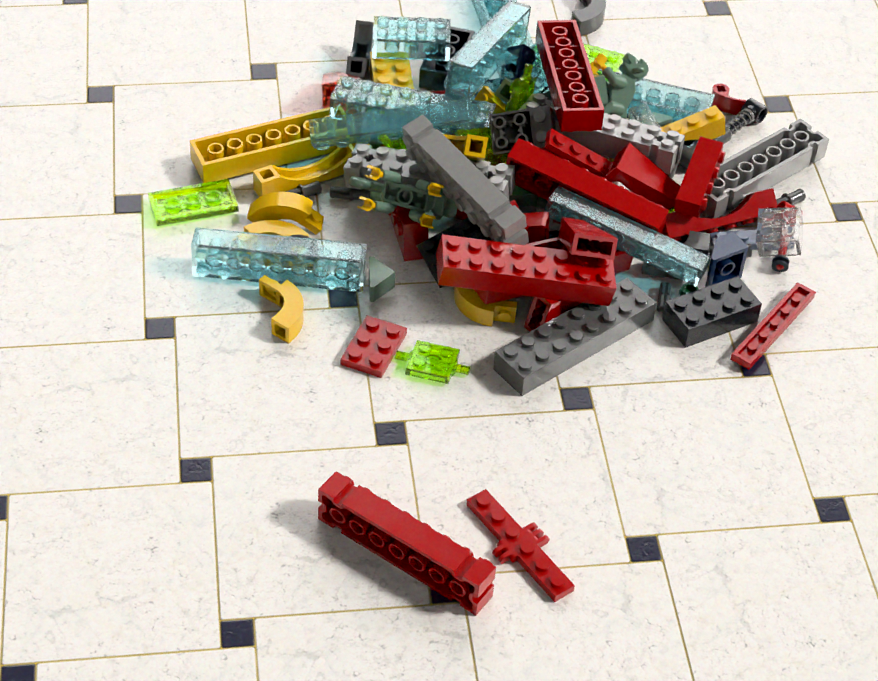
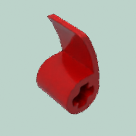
M715 84L712 88L710 105H716L720 111L732 115H737L741 112L746 100L730 97V88L727 85Z

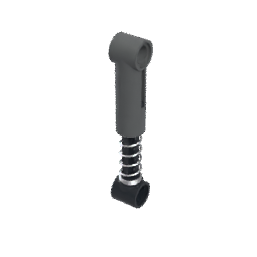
M749 98L742 106L741 112L725 122V135L712 140L725 144L731 139L732 134H736L737 130L740 131L747 124L753 122L761 123L768 113V107L753 98ZM698 140L689 146L683 145L679 165L686 169L688 168Z

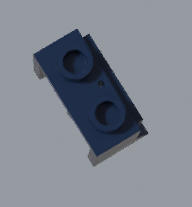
M525 44L508 47L507 51L518 57L516 65L513 63L505 65V70L514 75L509 79L523 83L527 87L532 77L533 62L536 59L535 50Z

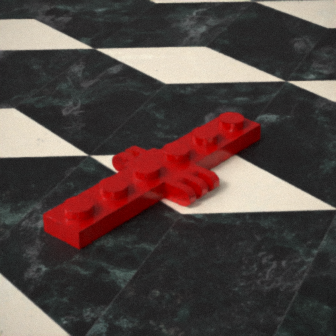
M487 489L467 499L466 505L498 539L499 542L492 551V554L495 557H499L498 561L501 564L509 560L512 563L517 561L554 602L574 591L575 585L541 549L542 546L550 541V538L547 535L543 536L544 532L540 528L537 529L538 525L535 522L522 528Z

